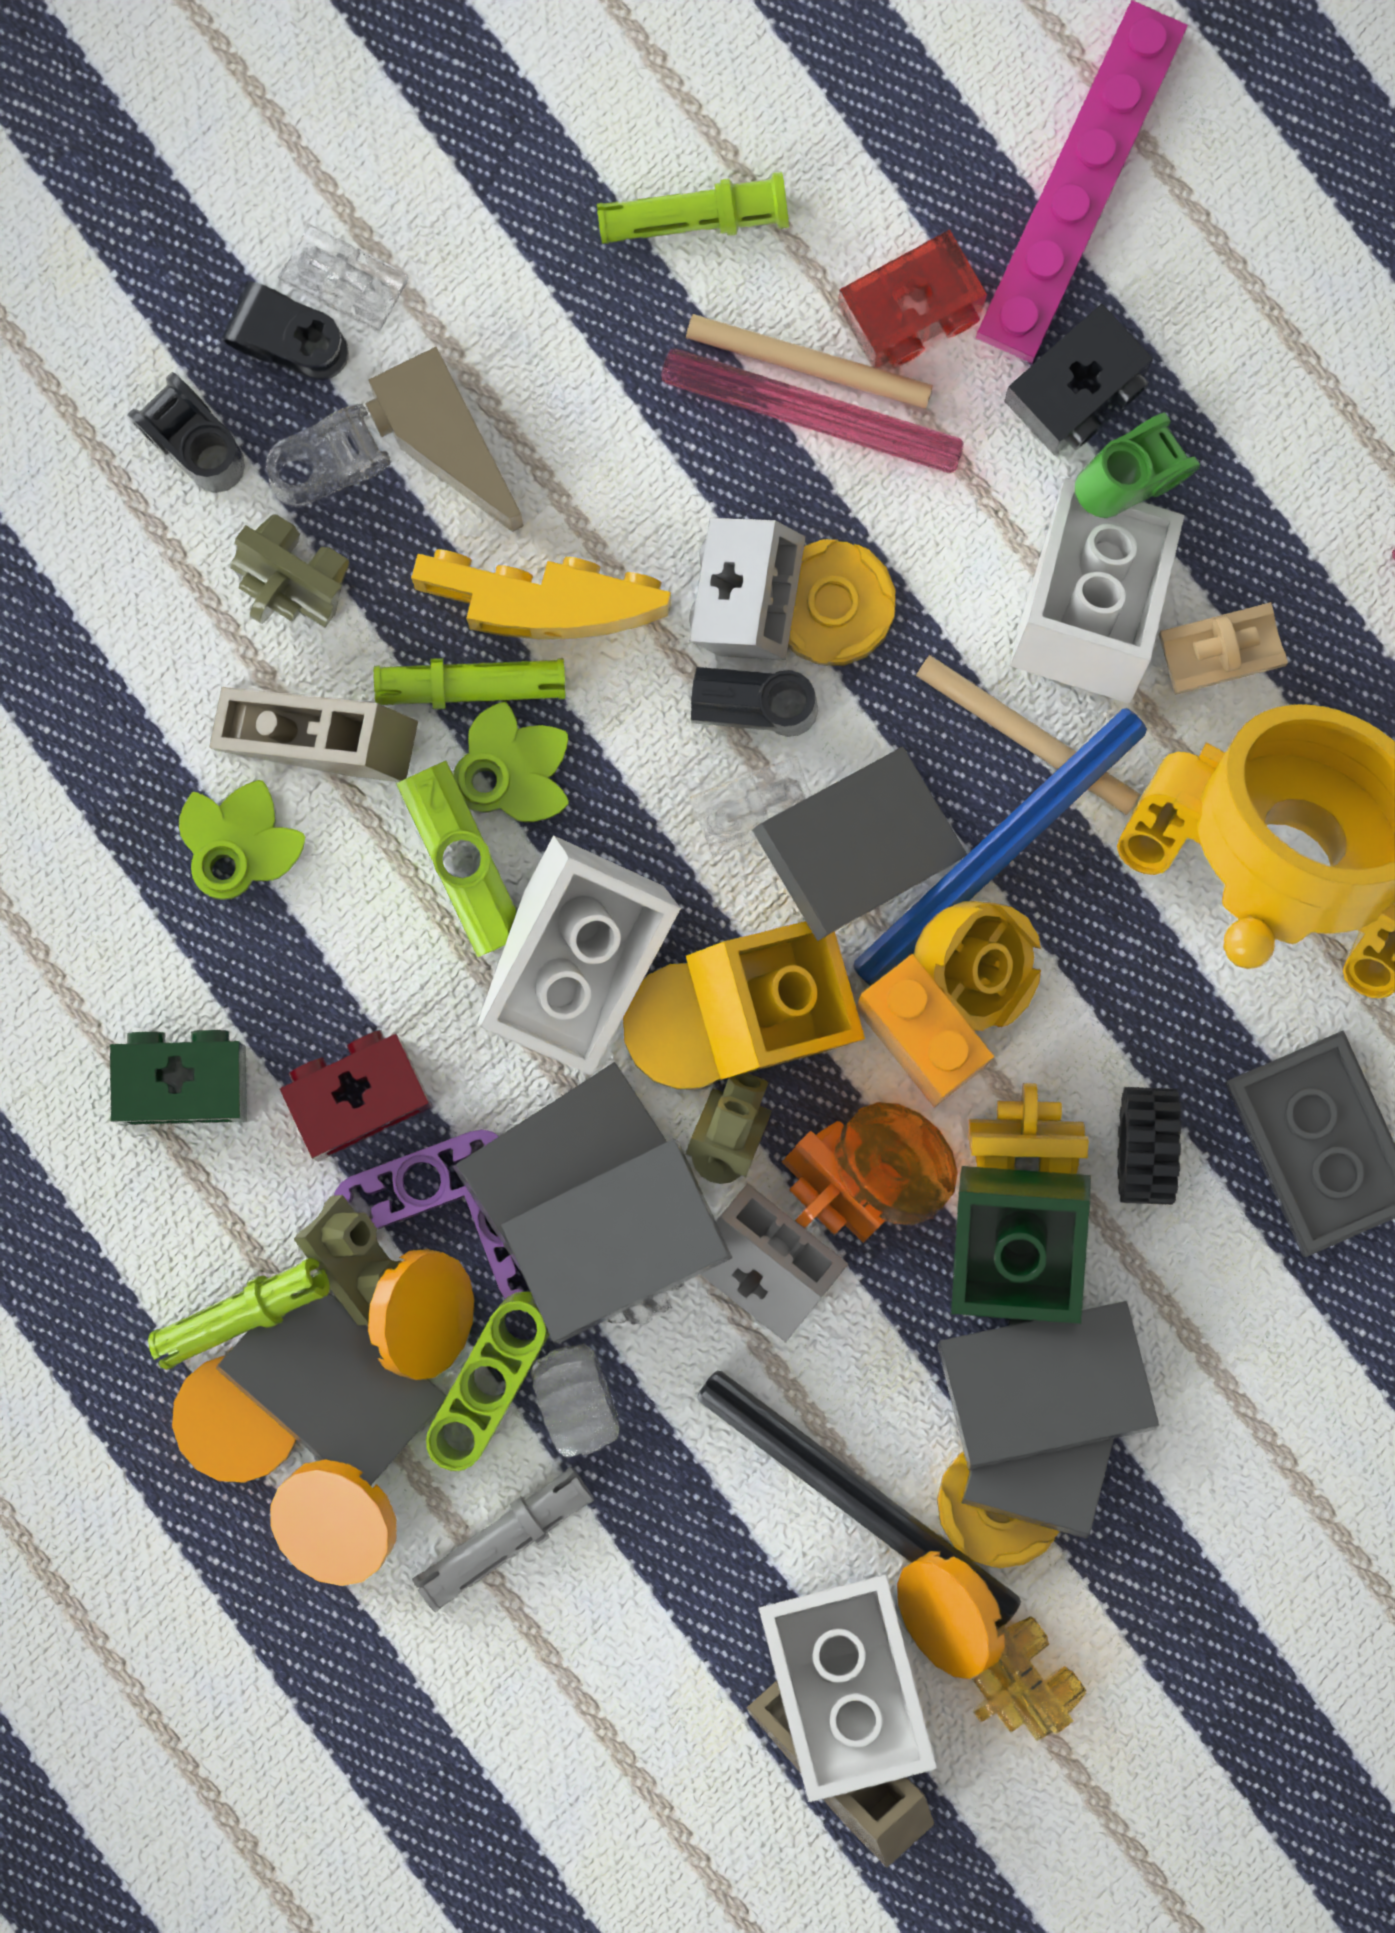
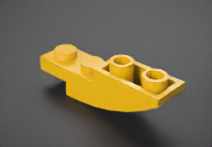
M437 549L435 550L434 557L417 554L411 577L415 590L469 603L470 606L466 619L470 630L506 637L540 640L577 639L608 635L637 628L667 617L671 607V592L661 590L662 582L660 580L633 572H626L624 580L599 574L601 567L598 564L576 557H564L563 564L547 561L542 583L539 585L531 583L533 575L527 571L510 566L497 565L495 573L470 567L472 559L467 556Z

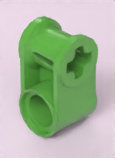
M1161 413L1145 421L1131 432L1108 443L1077 476L1075 494L1079 503L1087 512L1096 517L1110 518L1152 496L1158 497L1175 488L1199 469L1200 463L1196 457H1187L1168 428L1171 423L1170 418L1166 413Z

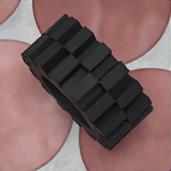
M1124 1087L1121 1097L1122 1107H1120L1119 1148L1117 1150V1159H1119L1117 1169L1119 1180L1118 1192L1120 1202L1173 1205L1176 1201L1178 1176L1180 1175L1179 1155H1181V1104L1179 1103L1180 1096L1177 1089Z

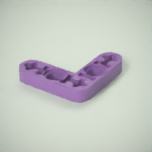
M484 1129L470 1131L350 1176L342 1181L335 1190L334 1196L343 1195L348 1203L353 1201L351 1190L356 1187L362 1186V1189L367 1194H375L386 1190L387 1188L380 1181V1177L392 1173L394 1191L405 1208L392 1213L391 1200L374 1205L371 1208L373 1216L371 1221L377 1230L465 1197L502 1295L506 1299L516 1292H524L522 1289L511 1290L509 1279L517 1275L514 1260L509 1255L502 1262H499L495 1250L496 1248H505L498 1236L492 1234L488 1229L486 1217L467 1188L463 1186L452 1190L450 1171L440 1158L441 1154L453 1150V1162L458 1163L473 1154L472 1144L482 1141L485 1146L499 1137L496 1133ZM420 1163L434 1166L439 1172L441 1179L437 1193L425 1200L412 1198L404 1186V1178L407 1171L412 1166Z

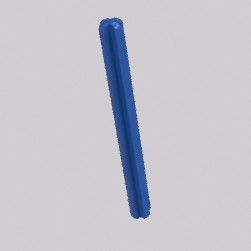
M1128 708L1120 710L865 950L853 963L855 972L869 986H872L913 954L923 928L936 914L963 901H970L1145 736L1147 728L1143 721Z

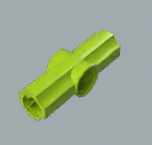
M447 760L396 783L434 864L435 871L442 881L476 956L480 957L505 946L517 910ZM458 840L473 843L479 850L481 857L480 865L476 872L463 878L450 874L443 863V854L447 846Z

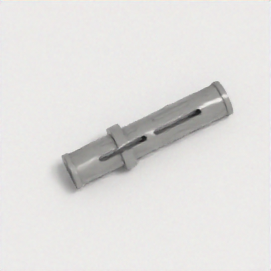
M569 1467L551 1483L524 1500L520 1496L511 1502L510 1506L512 1509L501 1516L500 1519L454 1549L435 1565L430 1566L419 1575L413 1577L412 1581L419 1588L417 1590L424 1601L436 1613L458 1594L480 1581L522 1549H525L533 1542H536L537 1545L545 1542L550 1538L548 1534L550 1530L573 1513L593 1502L594 1497L587 1491L589 1489L572 1467Z

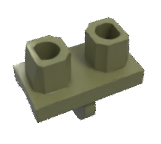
M272 514L256 530L245 525L235 538L234 544L237 545V550L230 568L243 576L238 588L255 599L250 611V618L263 624L275 611L292 622L301 612L326 628L336 614L341 587L347 576L349 561L330 547H321L308 564L291 554L298 544L300 533L293 524L277 514Z
M745 1073L730 1077L724 1092L712 1088L685 1153L692 1157L694 1168L701 1177L713 1183L725 1184L735 1181L741 1175L747 1176L772 1110L760 1106L768 1086L766 1080Z
M343 1195L330 1196L324 1203L323 1210L318 1217L294 1237V1241L307 1258H314L320 1263L317 1269L310 1271V1275L324 1268L329 1279L330 1289L356 1324L368 1325L370 1303L378 1281L388 1268L395 1270L401 1261L390 1260L377 1242V1228L365 1212L356 1213Z

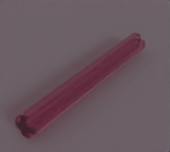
M670 349L663 364L661 376L665 384L943 472H955L963 452L964 442L961 438L680 349Z

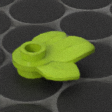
M506 702L498 703L480 713L469 729V753L461 758L453 773L469 809L480 813H489L501 809L519 822H538L562 812L569 805V800L563 790L549 778L555 774L564 759L568 745V734L566 731L544 725L527 726L518 729L516 718ZM481 771L492 772L497 778L494 789L486 793L479 792L473 787V779Z
M257 780L236 789L220 806L205 795L192 792L182 808L179 817V831L181 838L194 854L191 862L192 877L198 888L209 897L219 900L233 899L243 894L253 881H273L279 879L289 872L298 861L304 849L306 839L304 833L291 828H274L276 822L274 803L268 787L263 781ZM221 858H230L235 862L234 874L225 880L214 877L213 866L215 862Z

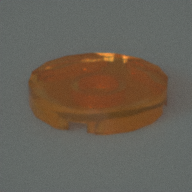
M876 1102L860 1108L842 1128L841 1136L836 1140L834 1149L838 1175L852 1198L865 1208L870 1204L875 1209L883 1212L879 1218L894 1224L915 1225L933 1218L954 1194L958 1171L953 1150L941 1131L921 1113L898 1103Z

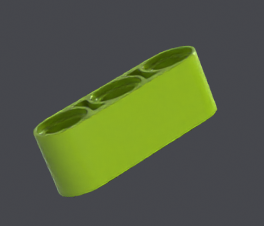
M516 1292L508 1296L492 1314L429 1427L426 1436L427 1451L431 1459L441 1468L450 1471L465 1470L473 1466L480 1458L550 1334L531 1292ZM512 1310H522L529 1313L537 1324L536 1336L527 1340H521L512 1336L506 1328V1314ZM482 1366L496 1368L505 1379V1392L499 1395H489L482 1392L475 1383V1370ZM451 1422L465 1424L474 1435V1447L469 1450H458L450 1446L444 1437V1426Z

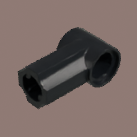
M696 667L691 696V723L770 730L782 736L792 737L805 733L816 721L818 702L815 690L810 680L799 672L784 670L772 674ZM790 689L799 691L806 698L805 707L800 714L792 718H783L771 710L773 699L778 693Z

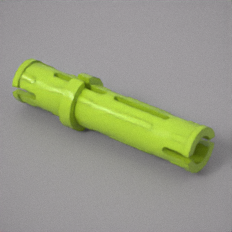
M443 658L430 659V665L373 667L375 703L381 705L432 703L433 709H445V703L566 698L564 658L543 661L445 665Z
M307 1258L300 1264L270 1278L264 1275L257 1276L246 1283L247 1286L243 1291L169 1326L152 1331L148 1338L151 1355L155 1360L168 1353L169 1356L161 1359L158 1363L161 1368L168 1370L191 1357L260 1325L265 1328H271L280 1324L283 1321L282 1317L286 1313L316 1299L326 1297L330 1291L328 1276L324 1268L310 1275V1271L317 1269L320 1264L314 1258Z

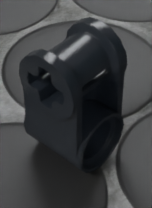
M246 281L221 338L225 344L245 355L267 363H275L310 379L320 381L331 379L341 373L347 364L349 356L348 343L333 318L324 312L298 303L277 290L252 281ZM323 335L329 344L326 350L316 348L310 356L304 347L307 341L318 343Z
M171 372L165 378L167 386L140 411L133 408L127 414V417L163 455H168L199 487L205 491L215 493L228 491L237 485L243 476L245 468L244 456L229 430L211 413L201 398L177 374ZM217 445L227 449L226 458L218 467L204 469L198 466L199 456L208 447Z

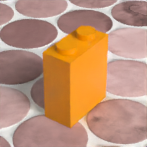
M913 954L861 993L856 1005L858 1013L934 1108L981 1072L994 1058V1055Z

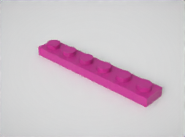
M1134 0L1130 1L981 322L976 339L1033 364L1186 33L1187 24Z

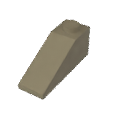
M437 347L423 352L368 380L375 399L366 402L365 406L381 437L393 433L403 452L512 532L524 527L521 512Z
M221 687L209 748L219 752L352 777L400 782L406 779L408 775L418 721L378 703Z
M775 1681L747 1707V1710L801 1773L778 1681ZM907 1777L823 1799L851 1832L887 1868L935 1824L925 1795Z

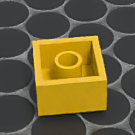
M804 921L724 941L686 956L720 1080L823 1053L865 1039L835 932L817 941L807 922Z

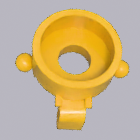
M1297 704L1276 707L1253 717L1238 731L1226 753L1206 742L1199 756L1188 752L1168 754L1162 760L1118 840V854L1124 863L1133 870L1143 874L1157 875L1164 873L1170 867L1188 837L1201 844L1211 867L1225 884L1222 899L1223 907L1238 918L1226 930L1223 942V949L1228 959L1236 967L1254 969L1260 968L1267 963L1273 956L1275 939L1296 944L1312 932L1334 934L1358 930L1360 932L1342 970L1344 979L1351 988L1367 997L1385 998L1391 996L1395 992V741L1373 725L1351 714L1323 706ZM1266 825H1287L1303 831L1318 842L1328 856L1330 866L1298 853L1281 841Z

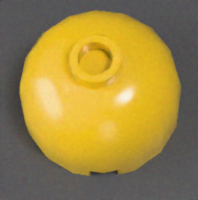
M963 901L936 914L923 928L915 945L914 956L970 1027L976 1031H985L984 1029L991 1026L1002 1028L1013 1023L1029 1006L1040 981L1041 970L1033 968V947L1041 949L1039 936L1028 917L1011 906L978 901Z

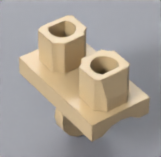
M1271 602L1166 629L1158 634L1175 695L1285 667L1288 664L1278 635Z

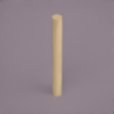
M695 314L691 317L686 334L687 339L923 409L927 408L933 388L932 384Z
M931 655L927 657L916 674L918 678L1057 770L1076 753L1075 750ZM1108 772L1102 775L1088 789L1125 815H1128L1141 795Z

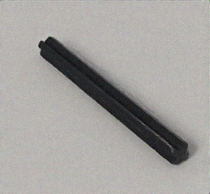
M715 1371L700 1389L697 1396L700 1403L911 1563L930 1551L941 1552L939 1557L945 1560L954 1556L967 1563L984 1580L997 1601L1001 1619L994 1622L996 1627H1003L1015 1615L1021 1604V1599L1016 1593L724 1372Z

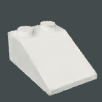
M1064 478L1023 611L1009 666L1130 704L1151 660L1184 515L1140 502L1114 517H1096L1087 512L1079 503L1075 494V481Z
M553 835L523 893L478 1020L479 1026L592 1076L681 908L663 885Z
M886 1575L759 1608L809 1802L937 1769Z

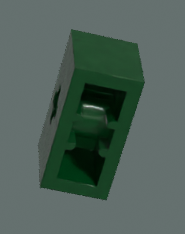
M227 1030L191 1031V1042L166 1043L165 1032L127 1033V1044H110L111 1122L117 1125L247 1122L246 1046L240 1041H230V1033ZM181 1061L184 1068L194 1072V1081L183 1082L181 1093H177L175 1087L164 1082V1074L175 1072L176 1062Z

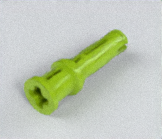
M773 172L771 179L737 184H733L730 178L720 179V183H714L715 189L702 190L700 192L656 196L624 202L597 203L602 244L627 239L648 238L720 228L721 234L727 233V236L737 235L739 228L776 223L780 229L789 228L783 172Z

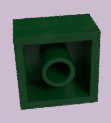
M962 1166L958 1196L951 1314L1081 1324L1091 1175Z

